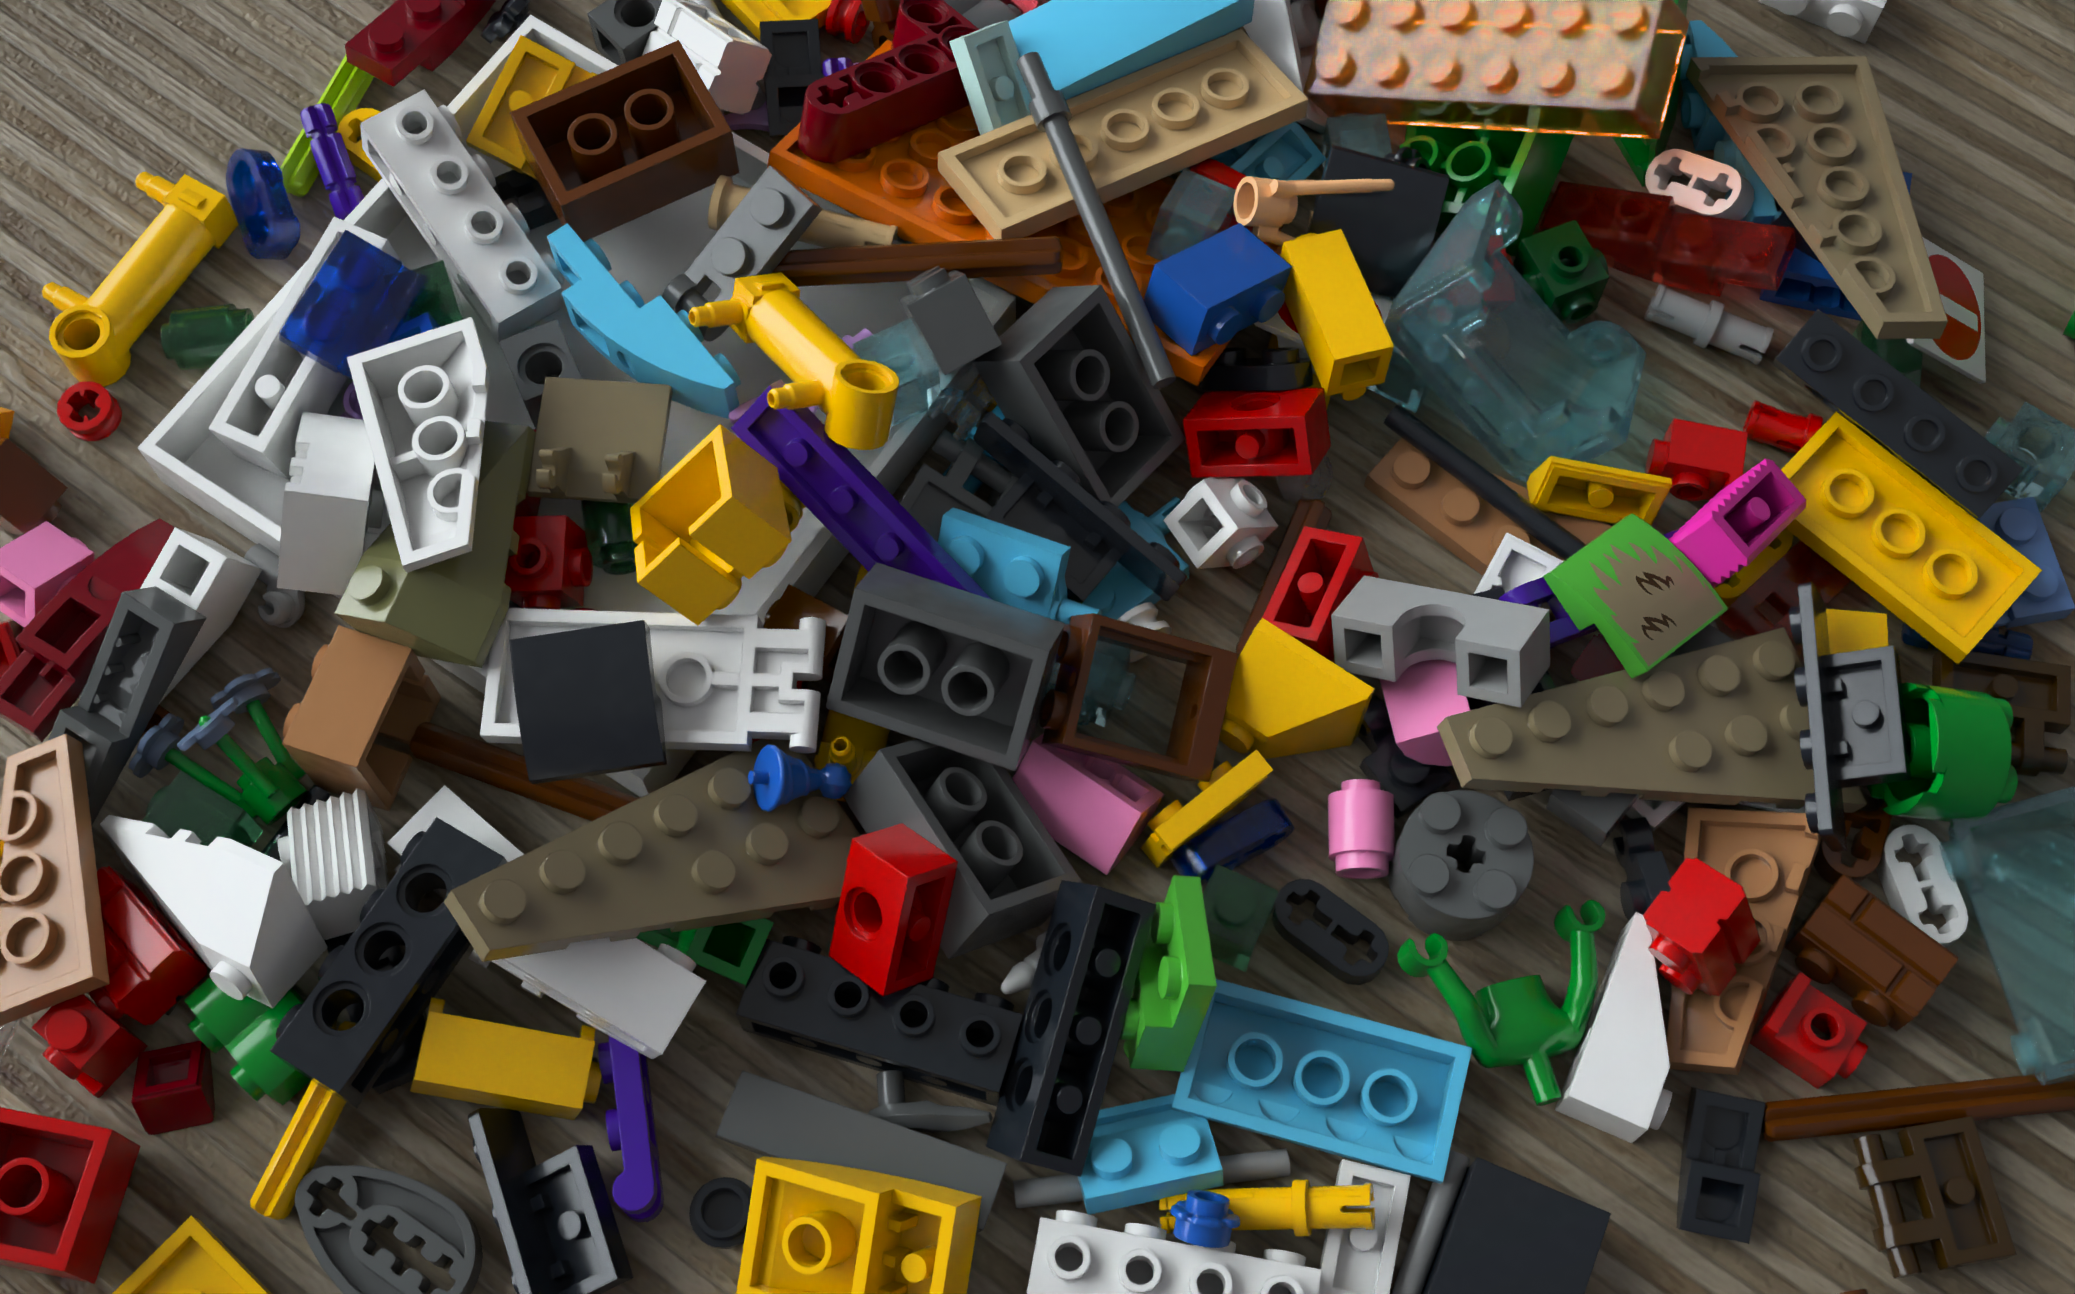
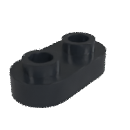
M1225 348L1199 383V389L1275 391L1310 387L1313 385V366L1309 358H1300L1299 348L1264 349L1262 350V358H1246V348Z

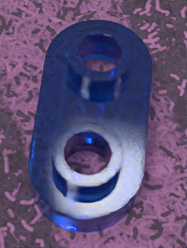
M245 148L237 149L230 157L227 165L226 187L246 248L251 256L256 259L284 260L291 254L293 248L299 242L300 223L293 213L283 184L282 171L268 151Z

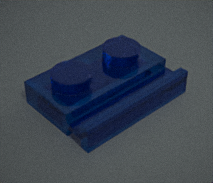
M345 230L279 332V340L335 373L339 372L352 379L347 357L391 343L425 289L428 277L420 272L418 274L403 266L401 261Z

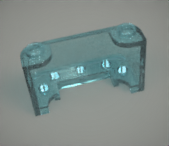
M1496 180L1473 194L1463 204L1393 300L1385 321V327L1394 344V348L1504 470L1515 479L1527 483L1530 474L1550 456L1588 462L1627 442L1646 352L1630 333L1618 324L1610 321H1594L1570 332L1500 252V250L1509 246L1517 239L1523 224V212L1513 196L1499 180Z
M2075 786L1995 807L1987 816L1951 819L1949 825L1950 841L1940 843L1942 859L1952 882L1962 879L2016 1024L2019 1034L2011 1035L2010 1041L2018 1067L2024 1076L2035 1074L2037 1080L2043 1086L2075 1080Z

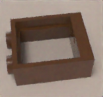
M1095 613L1071 616L1070 624L1065 625L1055 660L1057 663H1060L1055 688L1047 692L1041 706L1040 726L1045 728L1041 744L1184 781L1209 782L1238 653ZM1097 640L1186 664L1166 755L1076 732Z

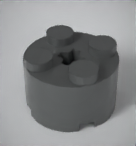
M1456 790L1429 795L1406 821L1396 843L1394 856L1389 862L1388 880L1394 899L1396 900L1397 898L1401 907L1409 915L1408 919L1419 930L1429 935L1432 933L1439 934L1445 940L1466 941L1479 937L1483 933L1495 928L1509 916L1531 879L1534 852L1528 834L1527 822L1518 810L1508 807L1494 797L1480 792ZM1457 860L1464 862L1465 868L1469 870L1468 873L1457 870Z

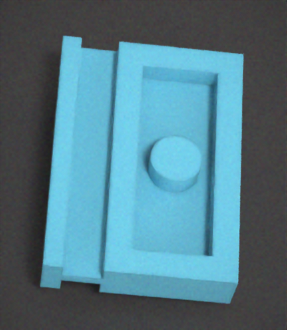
M1175 1094L1099 1110L1081 1177L1078 1176L1087 1214L1091 1215L1160 1200L1165 1197L1185 1194L1191 1190H1206L1224 1186L1223 1168L1208 1120L1171 1110Z

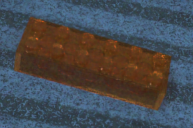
M1328 0L1303 93L1333 121L1660 139L1689 21L1674 0Z

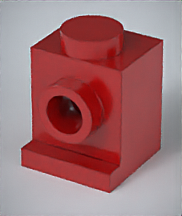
M1673 418L1663 439L1652 440L1647 456L1645 473L1671 478L1673 485L1669 492L1678 499L1685 501L1710 500L1715 494L1743 475L1748 432Z
M1799 972L1780 989L1755 1028L1750 1044L1816 1089H1819L1834 1078L1836 1074L1846 1080L1857 1068L1868 1050V1045L1858 1039L1867 1022L1811 986L1809 983L1812 979ZM1811 1025L1828 1035L1830 1040L1818 1038L1813 1033Z
M86 994L52 1006L31 1027L50 1045L42 1055L63 1074L73 1081L76 1079L97 1098H100L135 1061L139 1053L148 1047L119 1020L112 1018Z

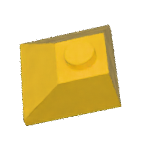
M1261 618L1237 659L1219 739L1226 746L1239 753L1245 754L1248 751L1252 753L1257 749L1264 759L1350 746L1358 736L1374 688L1264 618Z

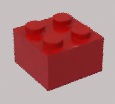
M0 1107V1265L95 1284L141 1146L112 1129Z

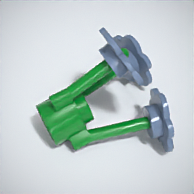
M272 668L262 669L255 674H245L229 682L223 691L210 698L215 711L208 716H202L199 719V724L183 738L178 735L184 726V720L172 713L167 714L158 726H153L145 733L137 746V753L129 763V769L138 778L145 777L153 767L161 770L170 763L234 805L249 822H252L259 816L267 826L272 825L287 814L288 810L291 807H295L308 792L299 782L306 773L291 758L262 706L271 696L268 690L281 681L279 674L273 672ZM232 711L236 714L250 713L277 764L274 765L268 757H264L255 763L227 734L235 725V722L228 716ZM196 742L203 750L216 744L244 773L236 782L243 792L241 793L179 752V749L185 751Z

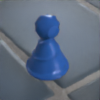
M768 744L758 754L754 769L748 774V782L753 784L754 796L759 807L763 811L772 812L778 806L786 805L789 801L803 795L807 796L808 793L817 789L822 792L824 797L840 799L852 786V774L848 772L845 765L839 763H827L821 770L814 769L804 764L800 759L793 758L784 753L776 745Z

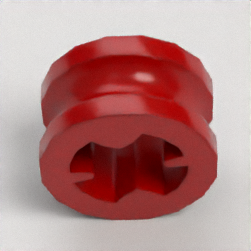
M832 0L825 22L827 33L832 36L844 33L847 42L857 44L866 33L870 21L866 20L861 0Z
M85 381L70 386L62 393L57 403V415L60 422L76 438L84 441H99L108 437L117 429L121 422L122 410L119 402L111 396L107 389L96 382ZM86 404H89L92 408H95L96 405L100 409L98 415L92 420L86 415L83 419L79 414L80 409Z

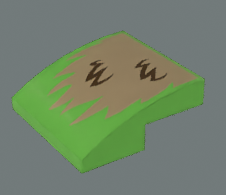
M1633 513L1624 517L1543 576L1577 629L1581 631L1595 624L1631 679L1648 672L1728 610L1721 597L1694 564L1665 536Z

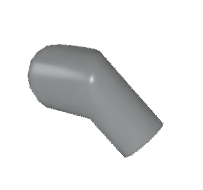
M260 543L255 544L247 551L244 559L262 568L257 579L267 585V591L263 595L265 605H258L259 616L268 625L287 628L295 624L304 613L305 591L277 588L279 556Z

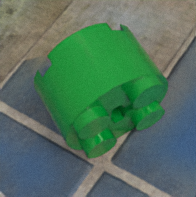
M1908 682L1902 683L1911 780L1867 785L1872 798L1883 799L1888 806L1882 810L1894 816L1972 824L1986 817L1997 803L2006 804L2011 801L2016 792L2018 777L2015 768L2011 765L2012 742L2010 729L2013 723V711L2009 702L2004 699L1993 698L1983 692Z

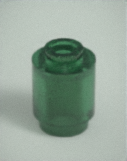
M234 304L173 310L170 314L169 323H164L161 326V342L164 354L168 360L175 359L177 365L183 371L210 368L255 317L250 308L237 309Z
M582 500L581 511L586 545L592 556L593 565L602 568L604 572L611 575H625L635 572L634 548L638 544L633 541L630 508L634 504Z

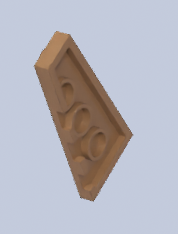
M1403 438L1391 448L1366 476L1364 487L1482 576H1484L1506 533L1565 561ZM1493 474L1529 501L1527 488ZM1542 511L1586 545L1612 527L1601 521ZM1542 603L1540 608L1549 609L1550 622L1555 621L1556 618L1548 603Z
M63 734L8 756L6 761L0 804V841L4 842L0 865V1026L110 984L83 746L80 741L68 734Z
M1688 807L1684 860L1696 857L1744 888L1761 941L1744 964H1734L1737 973L1720 996H1709L1698 988L1690 995L1672 984L1667 1032L1670 1069L1728 1075L1739 1074L1822 840L1819 833L1812 834L1810 832L1806 813Z

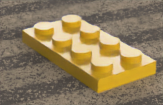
M1837 411L1781 469L1806 499V508L1786 529L1956 664H1959L2042 571L2037 565Z

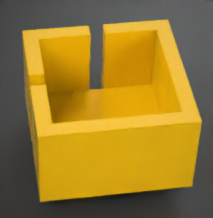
M721 424L630 508L633 541L638 544L634 548L638 584L697 626L716 609H724L732 603L741 589V578L743 576L750 579L761 568H767L775 564L792 541L778 468Z

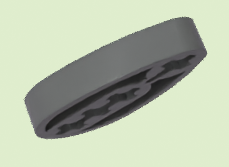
M362 1165L320 1166L310 1171L300 1181L295 1193V1205L305 1238L320 1266L343 1294H426L430 1288L431 1281L425 1275L415 1269L408 1268L401 1276L399 1272L403 1268L404 1262L387 1249L381 1248L374 1256L372 1255L377 1245L376 1241L370 1237L373 1229L377 1225L389 1229L396 1221L398 1224L393 1232L395 1237L412 1248H416L424 1240L426 1243L422 1247L421 1254L428 1261L441 1268L447 1265L450 1260L453 1261L448 1272L456 1280L453 1287L448 1292L441 1288H436L431 1294H471L474 1290L482 1267L483 1252L481 1238L471 1217L450 1198L417 1180L392 1171ZM344 1183L339 1195L346 1201L345 1204L356 1211L357 1217L354 1220H350L339 1212L336 1213L330 1209L325 1210L319 1217L318 1214L323 1207L321 1201L316 1198L319 1191L323 1187L336 1190Z

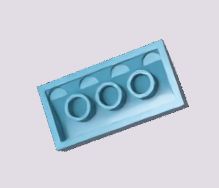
M1051 0L1008 21L1019 57L1030 52H1038L1054 90L1061 91L1065 100H1068L1217 39L1252 22L1255 0Z
M1216 979V990L1185 1069L1180 1074L1171 1110L1206 1118L1207 1120L1440 1184L1443 1182L1471 1056V1047Z

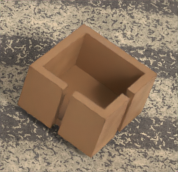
M338 625L330 644L323 645L315 656L311 670L312 681L302 702L294 704L285 719L283 727L284 740L282 744L314 784L323 790L342 795L343 792L353 794L356 788L366 792L372 806L390 811L413 759L409 754L373 742L376 736L380 735L410 745L419 724L431 721L441 696L430 677L424 674L425 669L412 648Z

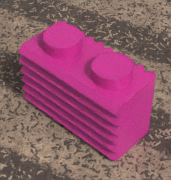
M1765 458L1715 494L1703 508L1697 511L1698 513L1692 516L1668 540L1694 564L1712 587L1715 588L1725 579L1730 578L1735 572H1739L1744 566H1748L1806 508V499L1775 462Z

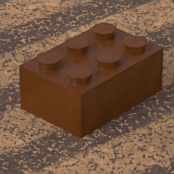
M679 40L510 112L523 154L562 226L568 223L583 242L715 184L720 175L731 177L740 173L732 130Z

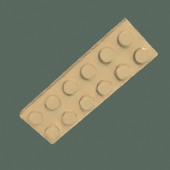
M1242 29L1066 100L1072 114V118L1068 123L1103 204L1305 118L1308 106V98ZM1032 115L938 152V171L994 239L1024 238L1080 214L1046 132L1038 131Z

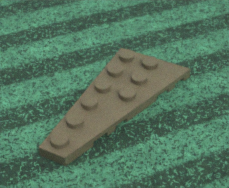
M1867 56L1691 57L1686 77L1876 339H1940L1948 323L1947 316Z
M1784 627L1663 659L1648 672L1632 679L1626 670H1621L1530 694L1521 708L1497 703L1448 716L1437 726L1462 788L1540 793L1544 788L1581 791V796L1605 797L1609 793L1638 794L1639 799L1721 805H1737L1741 801L1775 803L1776 808L1784 809L1802 808L1805 806V795L1807 793H1815L1813 769L1807 770L1805 768L1800 750V731L1810 729L1808 706H1800L1795 688V668L1803 666ZM1859 786L1842 788L1844 812L1854 813L1867 805Z
M760 739L752 743L751 752L735 751L452 889L444 903L482 962L563 950L570 943L607 937L610 938L611 942L633 939L640 932L670 928L672 933L769 918L774 912L803 907H810L811 911L833 908L840 901L852 838L861 835L837 800L824 797L819 789L808 793L807 796L803 795L791 800L786 805L782 804L772 812L763 811L756 802L753 784L748 782V774L750 771H753L756 758L762 748L768 744L776 745L784 753L793 758L800 759L804 764L812 768L814 767L804 753L789 750L790 740Z

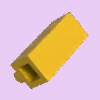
M1338 229L1321 234L1307 233L1294 240L1283 242L1280 257L1292 266L1283 290L1285 303L1322 388H1324L1325 396L1341 393L1344 400H1355L1366 392L1368 386L1385 382L1394 344L1343 231Z
M431 997L410 1092L569 1120L576 1119L583 1108L584 1102L595 1104L602 1077L599 1062L592 1061L596 1028L582 1025L579 1037L577 1038L443 1013L445 1000Z

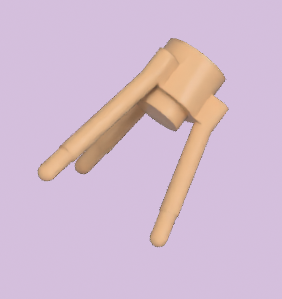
M1246 176L1241 179L1234 195V215L1238 223H1241L1243 226H1252L1253 234L1262 242L1274 243L1282 247L1283 242L1295 239V237L1279 231V227L1283 224L1291 223L1294 219L1298 207L1297 195L1391 191L1394 189L1395 183L1392 179L1285 181Z

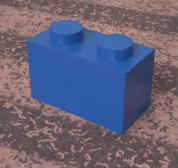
M1238 223L1156 263L1143 300L1153 323L1187 353L1193 356L1216 343L1218 345L1225 344L1237 332L1258 321L1264 323L1270 320L1284 303L1285 294L1283 290L1292 266L1241 223Z

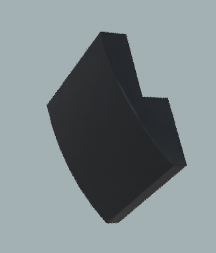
M1331 145L1321 180L1392 179L1395 187L1391 191L1316 195L1314 212L1307 233L1321 234L1342 229L1369 291L1414 303L1438 225L1449 183V175Z
M645 620L509 640L519 728L528 777L532 784L667 765L662 704L655 690L650 628Z

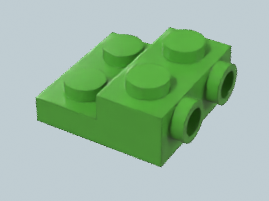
M1173 875L1164 902L1155 903L1156 909L1119 1040H1125L1124 1052L1129 1059V1066L1132 1069L1183 1072L1217 987L1200 877Z

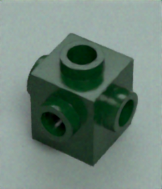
M1576 220L1522 239L1513 263V276L1516 280V290L1519 299L1526 309H1533L1543 328L1564 320L1568 324L1576 323L1590 316L1597 309L1609 279L1608 265L1599 249L1591 247Z

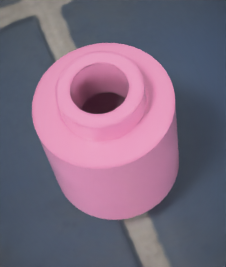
M1370 779L1347 780L1341 783V790L1328 795L1329 859L1335 862L1337 876L1349 879H1374L1389 874V861L1392 860L1395 851L1394 795L1388 791L1380 790V782Z

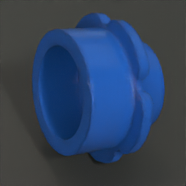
M1205 1190L1188 1191L1187 1199L1178 1201L1171 1207L1170 1211L1176 1217L1174 1236L1184 1242L1202 1247H1227L1230 1243L1232 1228L1239 1227L1241 1220L1238 1215L1228 1209L1230 1200L1227 1197Z

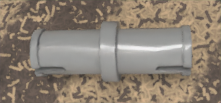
M1663 284L1658 285L1655 291L1656 296L1652 297L1644 320L1655 322L1694 338L1693 345L1703 349L1710 344L1747 359L1755 365L1759 364L1763 356L1761 352L1765 354L1774 332L1773 328L1761 326L1724 311V304L1712 300L1709 304L1666 288Z

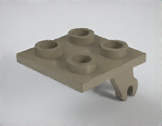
M545 377L527 486L528 496L635 504L660 481L673 395L671 386L666 384Z

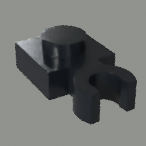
M1646 817L1620 821L1619 828L1622 837L1613 839L1616 857L1627 875L1626 882L1621 883L1620 898L1628 921L1636 912L1643 915L1661 891L1669 892L1671 890L1668 881L1671 879L1670 872L1662 851L1655 852L1652 830Z

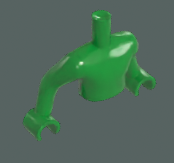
M1587 900L1581 906L1580 916L1584 924H1581L1576 919L1573 909L1569 905L1561 908L1554 919L1555 930L1562 939L1570 942L1571 953L1570 980L1561 1009L1554 1005L1549 997L1541 975H1530L1502 981L1484 987L1473 995L1446 960L1448 944L1443 936L1432 933L1425 940V950L1429 955V960L1423 958L1418 953L1415 942L1410 938L1401 945L1397 954L1399 965L1408 975L1413 977L1429 975L1453 1012L1466 1045L1472 1048L1471 1054L1479 1065L1484 1068L1523 1066L1536 1106L1551 1104L1563 1098L1549 1058L1576 1048L1583 1041L1592 1013L1598 987V963L1594 933L1602 927L1606 917L1602 905L1594 900Z

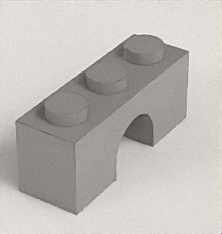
M1364 575L1331 614L1335 664L1349 673L1396 682L1401 674L1415 663L1426 660H1446L1456 663L1457 695L1521 708L1550 667L1549 609Z

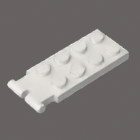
M509 608L490 649L480 736L487 743L522 744L509 640L645 620L650 628L655 690L662 704L666 749L751 752L752 739L790 740V751L797 753L816 752L821 693L815 690L797 689V681H817L822 679L826 621L821 618H801L799 629L762 628V622L758 615L711 614L697 626L680 613Z

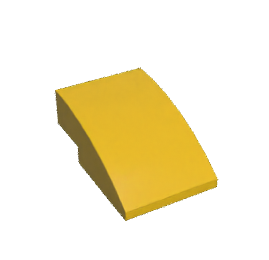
M767 1156L757 1158L736 1294H967L982 1196L869 1170Z

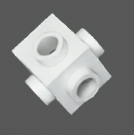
M1215 477L1203 479L1187 492L1185 498L1163 520L1197 569L1228 566L1238 569L1248 565L1263 552L1264 545L1262 542L1278 527V524L1266 509L1267 501L1262 492L1244 478L1216 479Z

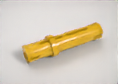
M1306 1179L1294 1180L1292 1187L1205 1190L1221 1194L1230 1200L1228 1209L1238 1215L1241 1220L1240 1226L1232 1228V1231L1293 1229L1295 1236L1299 1237L1312 1235V1229H1375V1207H1346L1370 1206L1371 1201L1375 1200L1372 1183L1311 1187L1309 1180ZM1187 1193L1160 1199L1159 1210H1171V1207L1178 1201L1187 1199ZM1167 1212L1166 1216L1160 1217L1161 1228L1166 1230L1167 1234L1174 1232L1176 1217L1170 1212Z

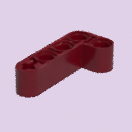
M901 0L891 50L808 85L798 135L800 150L806 156L820 162L835 163L843 161L970 105L949 41L977 31L979 28L943 0Z

